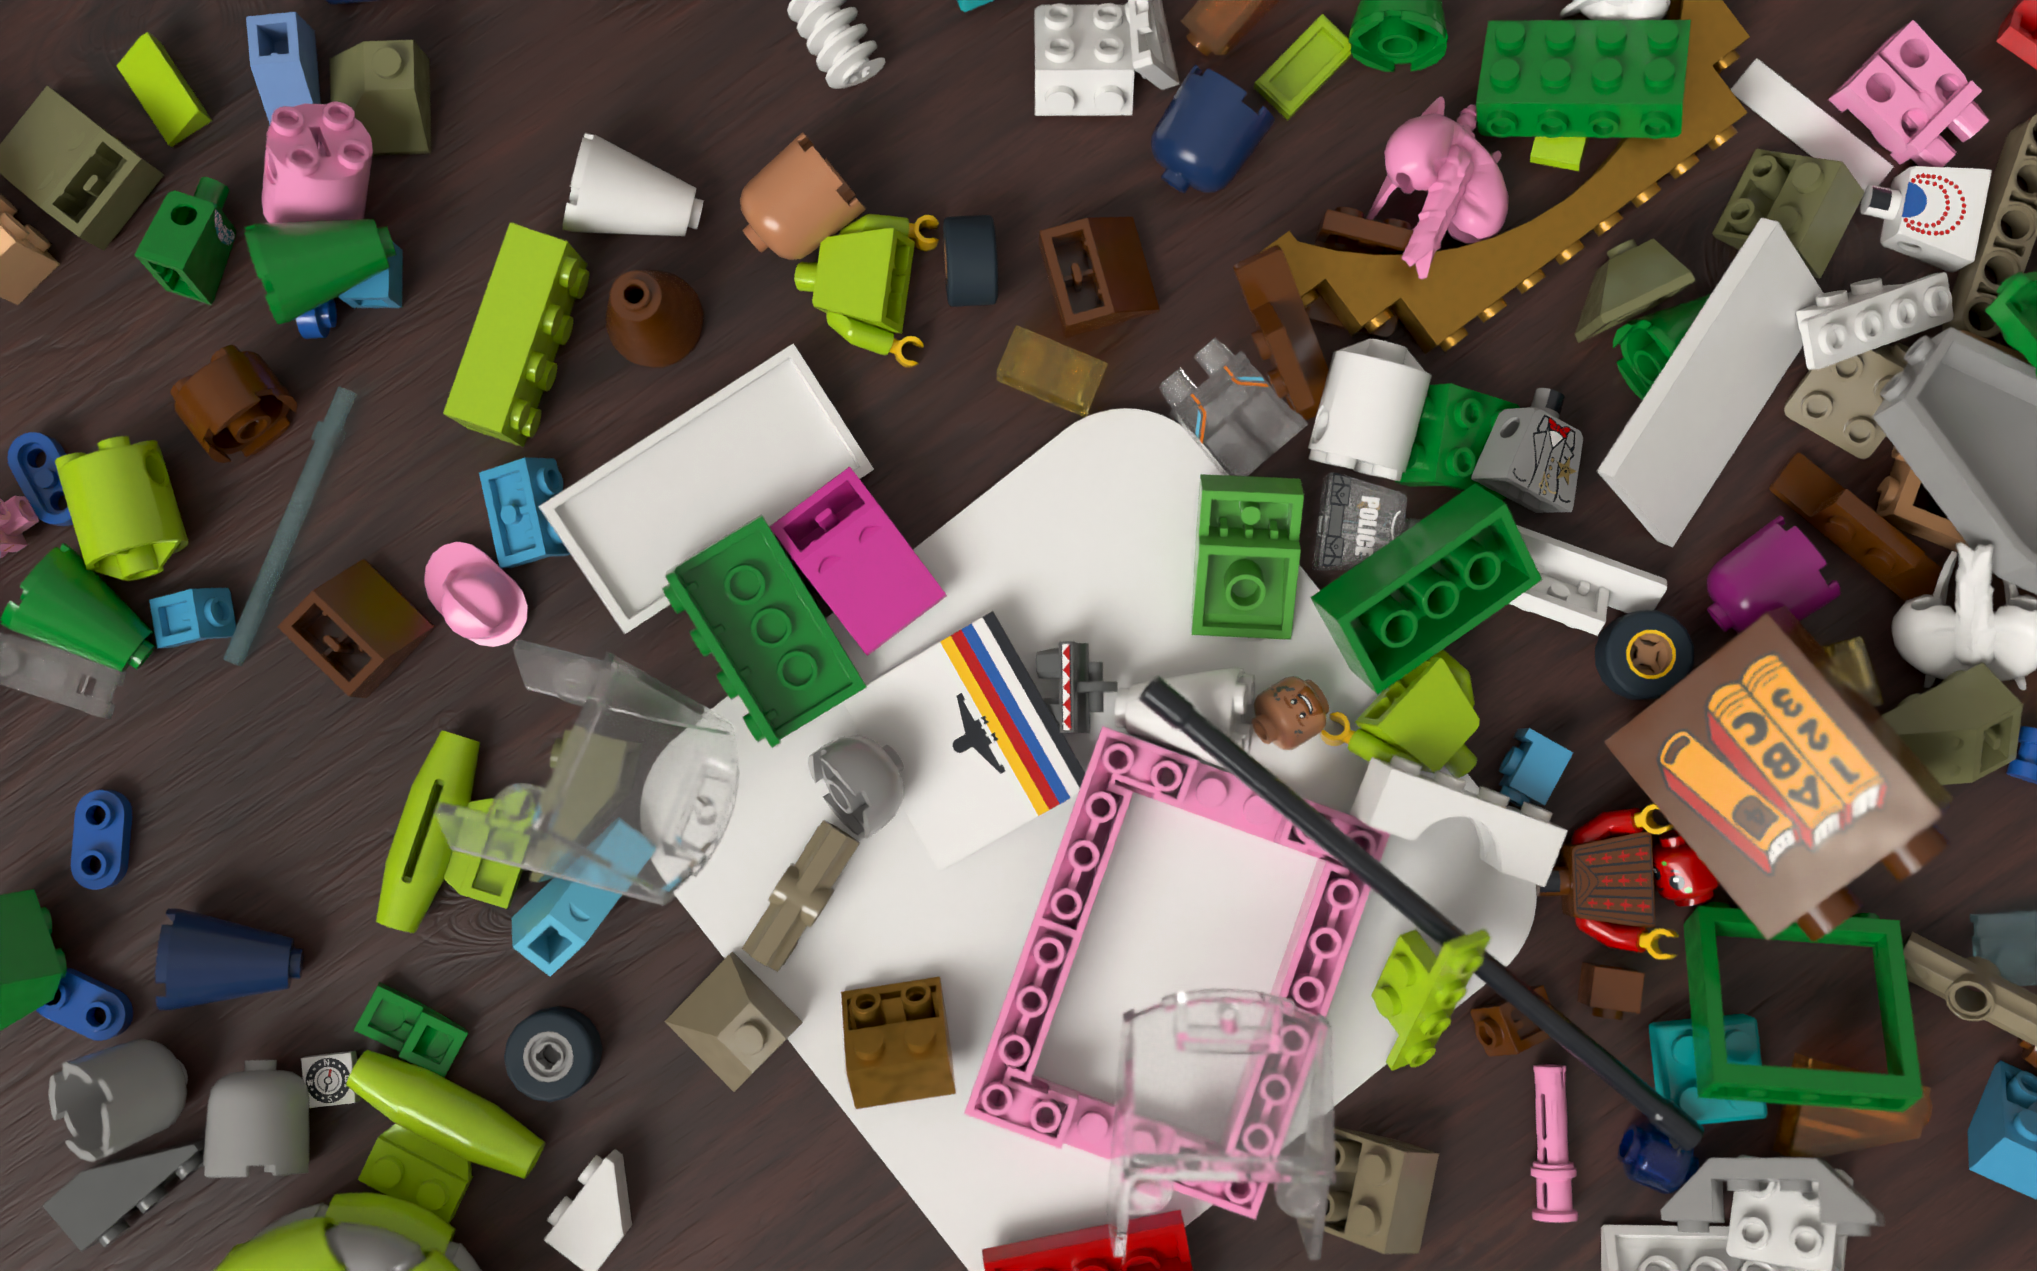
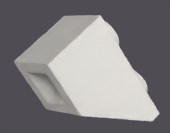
M616 1149L604 1160L598 1155L592 1159L578 1178V1181L585 1186L574 1200L565 1196L547 1219L554 1227L544 1241L584 1271H598L632 1226L623 1154Z

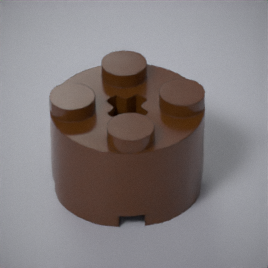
M228 345L216 351L211 358V363L204 366L193 376H187L177 381L170 392L175 399V411L211 459L219 463L232 462L228 456L229 454L241 451L247 458L268 447L291 424L286 417L289 409H292L295 413L297 410L295 399L263 358L252 351H240L235 345Z

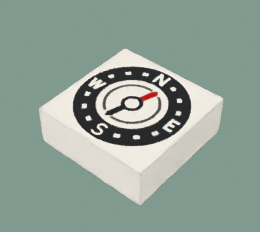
M356 1051L311 1055L301 1058L303 1081L307 1085L309 1092V1108L351 1104L360 1101V1096L346 1086L348 1077L357 1062Z

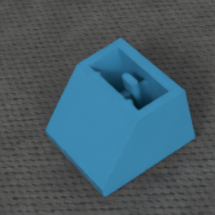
M1999 1061L1992 1070L1967 1130L1969 1170L2037 1200V1077L2003 1061Z

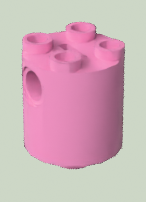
M330 102L327 105L305 103L293 107H279L273 112L272 121L267 131L262 189L263 215L269 223L364 218L373 148L370 134L363 124L355 118V113L350 106L342 102Z

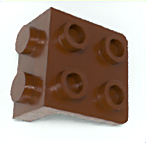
M1336 207L1335 211L1326 210L1319 223L1314 245L1343 252L1371 255H1403L1414 230H1412L1413 226L1406 221L1384 219L1383 223L1365 219V214L1357 209ZM1314 290L1319 298L1306 308L1309 320L1347 330L1319 292ZM1390 307L1389 309L1394 315L1390 320L1371 334L1365 327L1357 333L1381 339L1389 338L1395 331L1398 316Z

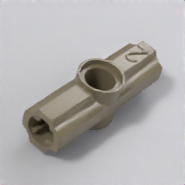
M823 820L805 846V850L796 864L792 863L777 883L768 899L770 905L745 942L742 950L764 966L778 972L797 946L798 940L807 926L811 928L835 891L832 888L860 842L837 826Z
M1914 932L1908 935L1903 944L1908 981L1945 999L1951 1012L1959 1018L1967 1021H1980L1984 1019L2037 1047L2036 994L2004 979L1998 967L1988 959L1981 957L1963 958ZM1965 985L1978 987L1983 992L1972 991Z

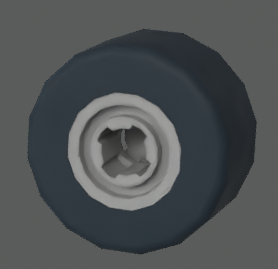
M555 1006L541 1009L516 1025L507 1039L504 1061L507 1075L519 1091L531 1099L553 1102L570 1097L592 1080L600 1067L603 1049L599 1032L588 1017L576 1009Z

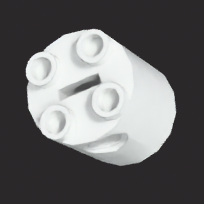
M1367 339L1334 351L1308 447L1311 449L1309 459L1333 466L1354 469L1356 472L1379 478L1401 481L1402 473H1406L1432 375L1424 371L1406 347L1382 340Z

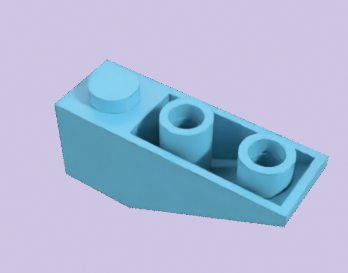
M617 818L512 917L513 948L547 975L551 976L587 943L655 851L654 847L622 820Z

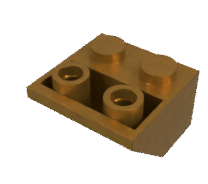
M940 977L841 992L845 1067L855 1109L956 1094L952 1051Z

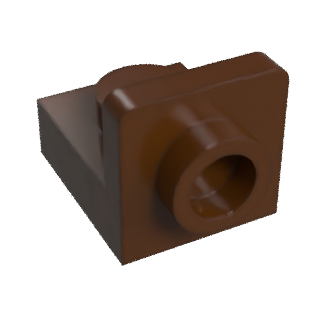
M1544 985L1530 986L1550 1003ZM1505 999L1496 1004L1478 1006L1470 1011L1475 1024L1476 1036L1484 1047L1486 1054L1490 1057L1519 1054L1551 1038Z

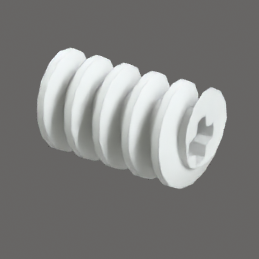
M792 0L787 9L788 15L791 20L798 22L797 30L800 36L808 39L806 43L807 48L811 54L817 56L816 63L821 71L827 72L825 78L829 87L843 89L857 85L873 77L883 68L885 58L879 57L873 60L868 58L877 49L875 41L870 40L859 43V40L868 31L866 25L858 24L852 27L849 25L858 15L857 9L855 7H848L842 10L839 8L846 0Z

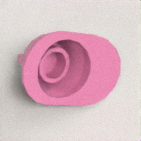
M453 542L443 545L432 554L425 568L424 584L429 600L444 617L445 622L453 632L479 645L491 647L507 644L521 634L528 616V604L524 592L514 579L505 573L485 552L473 544Z

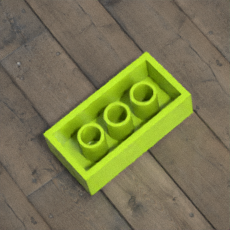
M509 223L445 406L444 415L470 430L524 447L527 437L532 438L535 435L541 420V410L537 409L543 390L549 391L557 373V363L553 362L559 344L565 345L572 331L573 317L569 316L575 298L581 299L589 281V271L585 270L587 263L567 241Z

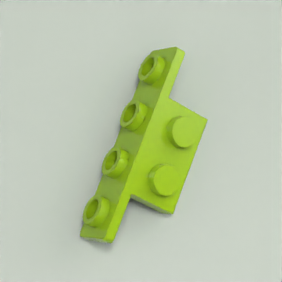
M1416 929L1399 935L1371 994L1380 1014L1389 1020L1399 1034L1386 1060L1387 1065L1392 1071L1406 1065L1418 1067L1435 1054L1436 1049L1434 1047L1442 1032L1450 1025L1452 1012L1457 1003L1465 996L1467 992L1466 986L1473 972L1483 962L1482 955L1491 940L1490 935L1485 929L1448 941L1444 944L1438 958Z

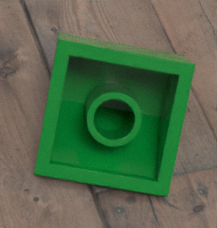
M34 889L0 895V1031L52 1001L60 980L65 978L67 972L64 953L60 948L55 949L50 936L52 933V920L49 910L46 907H40Z

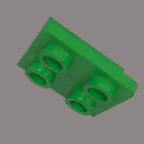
M1451 383L1429 385L1406 473H1402L1401 481H1395V483L1409 487L1445 486L1464 491L1476 483L1498 499H1506L1507 497L1471 478L1499 413L1504 409L1520 407L1515 403Z

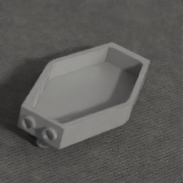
M1952 327L1931 339L1928 336H1923L1905 354L1904 360L1908 364L1904 370L1891 378L1882 389L1880 395L1885 399L1873 415V418L1970 548L1975 552L1978 545L1993 546L1992 572L1999 578L2037 595V376L2035 368Z

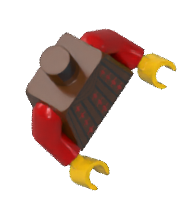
M1654 803L1646 806L1642 812L1638 808L1602 812L1575 830L1571 842L1562 844L1559 851L1560 866H1553L1545 887L1536 884V895L1561 896L1563 914L1574 917L1580 931L1607 947L1640 953L1647 949L1654 958L1673 959L1677 955L1663 953L1658 947V941L1662 935L1679 937L1678 933L1671 929H1656L1649 934L1646 929L1656 928L1652 834L1664 833L1670 830L1673 825L1661 826L1653 820L1652 813L1654 809L1659 810Z

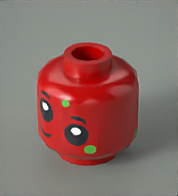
M1676 829L1661 834L1659 836L1660 843L1652 848L1653 878L1658 894L1667 900H1673L1676 906L1682 907L1696 905L1711 899L1714 896L1713 890L1720 885V882Z

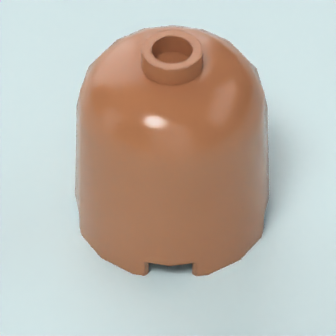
M804 133L795 138L748 182L742 190L740 198L741 211L749 223L742 230L747 238L761 253L769 247L779 257L788 260L802 259L820 246V243L825 238L835 235L866 210L844 179L826 158H822L813 147L812 141Z

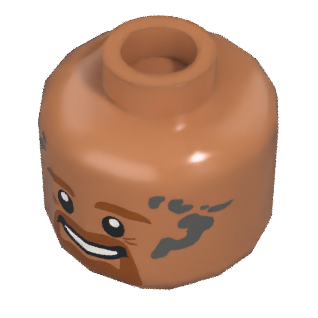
M1295 676L1286 677L1256 697L1254 701L1256 717L1252 719V726L1263 743L1267 745L1273 743L1282 750H1294L1322 732L1326 726V714L1329 712V705L1325 695L1313 681L1309 679L1304 681Z

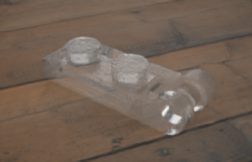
M0 631V685L63 704L90 715L112 719L116 707L112 700L117 686H123L127 671L120 672L78 655ZM89 677L97 680L92 696L84 694Z

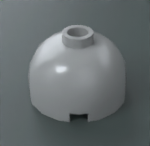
M856 735L838 738L809 755L808 765L814 782L817 783L823 778L830 792L823 796L824 800L839 820L854 834L859 835L864 831L865 838H869L895 817L903 800L904 784L899 772L904 769V766L898 754L890 746L885 745L881 747L869 738Z

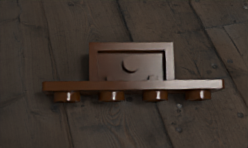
M1274 245L1236 263L1233 270L1258 329L1250 333L1261 359L1263 361L1270 359L1273 366L1272 370L1266 372L1271 386L1278 399L1286 398L1295 421L1302 423L1317 416L1329 369L1284 252L1279 245Z
M1796 453L1788 460L1769 486L1773 494L1905 602L1925 594L1933 596L1942 568L1927 557L1923 550L1847 488L1844 489L1803 454Z

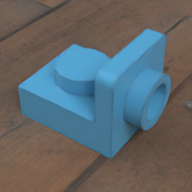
M228 588L189 589L149 600L157 648H173L205 639L233 637L237 634L231 592Z

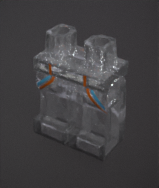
M1216 338L1194 356V359L1210 376L1204 383L1197 388L1185 372L1179 368L1159 386L1165 399L1173 408L1169 416L1185 429L1221 475L1248 476L1308 425L1305 419L1299 413H1296L1295 410L1293 411L1282 398H1277L1273 388L1262 374L1250 364V360L1242 351L1234 355L1229 348Z

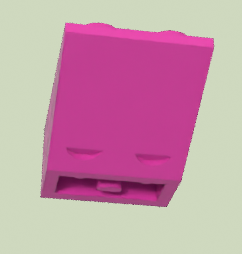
M851 467L841 472L769 526L867 656L947 597L946 593Z

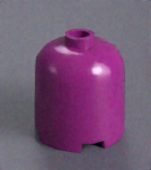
M1781 515L1720 559L1709 571L1707 591L1713 604L1707 608V611L1724 632L1733 628L1738 634H1741L1767 612L1786 606L1796 619L1801 621L1841 595L1838 582L1833 580L1827 584L1819 572L1821 568L1827 565L1824 558L1796 526L1786 532L1783 528V525L1786 523Z

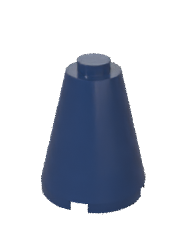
M181 908L167 909L165 915L173 922V925L162 924L158 942L155 983H166V997L156 996V1004L159 1010H175L290 988L292 979H301L304 950L295 948L294 938Z

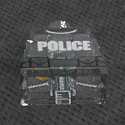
M1330 472L1323 478L1312 570H1350L1422 519L1405 517L1407 506L1406 494L1343 474Z

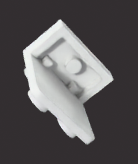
M1058 3L1038 6L1034 11L1035 116L1132 115L1134 67L1132 62L1130 25L1126 17L1125 5L1111 3L1100 5H1066Z

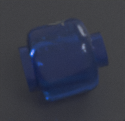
M1649 1119L1644 1120L1638 1126L1635 1124L1631 1125L1624 1133L1619 1145L1618 1160L1623 1163V1170L1627 1178L1661 1194L1674 1193L1682 1184L1685 1185L1699 1168V1158L1694 1156V1148L1684 1151L1652 1125Z

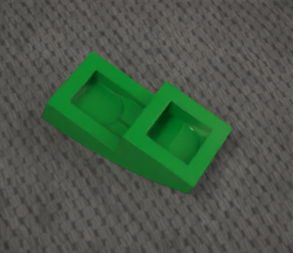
M381 982L375 988L354 1028V1031L399 1051L398 1057L426 1068L442 1077H445L468 1035V1030L454 1021Z

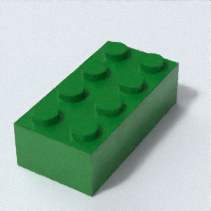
M1474 483L1310 598L1350 670L1378 695L1542 581V578L1506 503Z

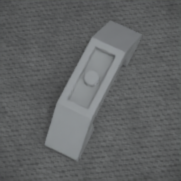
M1709 1158L1661 1209V1220L1677 1222L1678 1232L1707 1233L1710 1232L1709 1223H1725L1723 1181H1727V1191L1743 1192L1759 1191V1182H1780V1191L1813 1192L1812 1182H1818L1820 1223L1836 1225L1837 1235L1870 1236V1226H1885L1884 1215L1826 1161L1817 1158Z

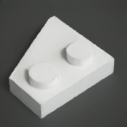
M1128 0V3H1125V12L1130 25L1134 70L1161 90L1179 85L1162 1Z

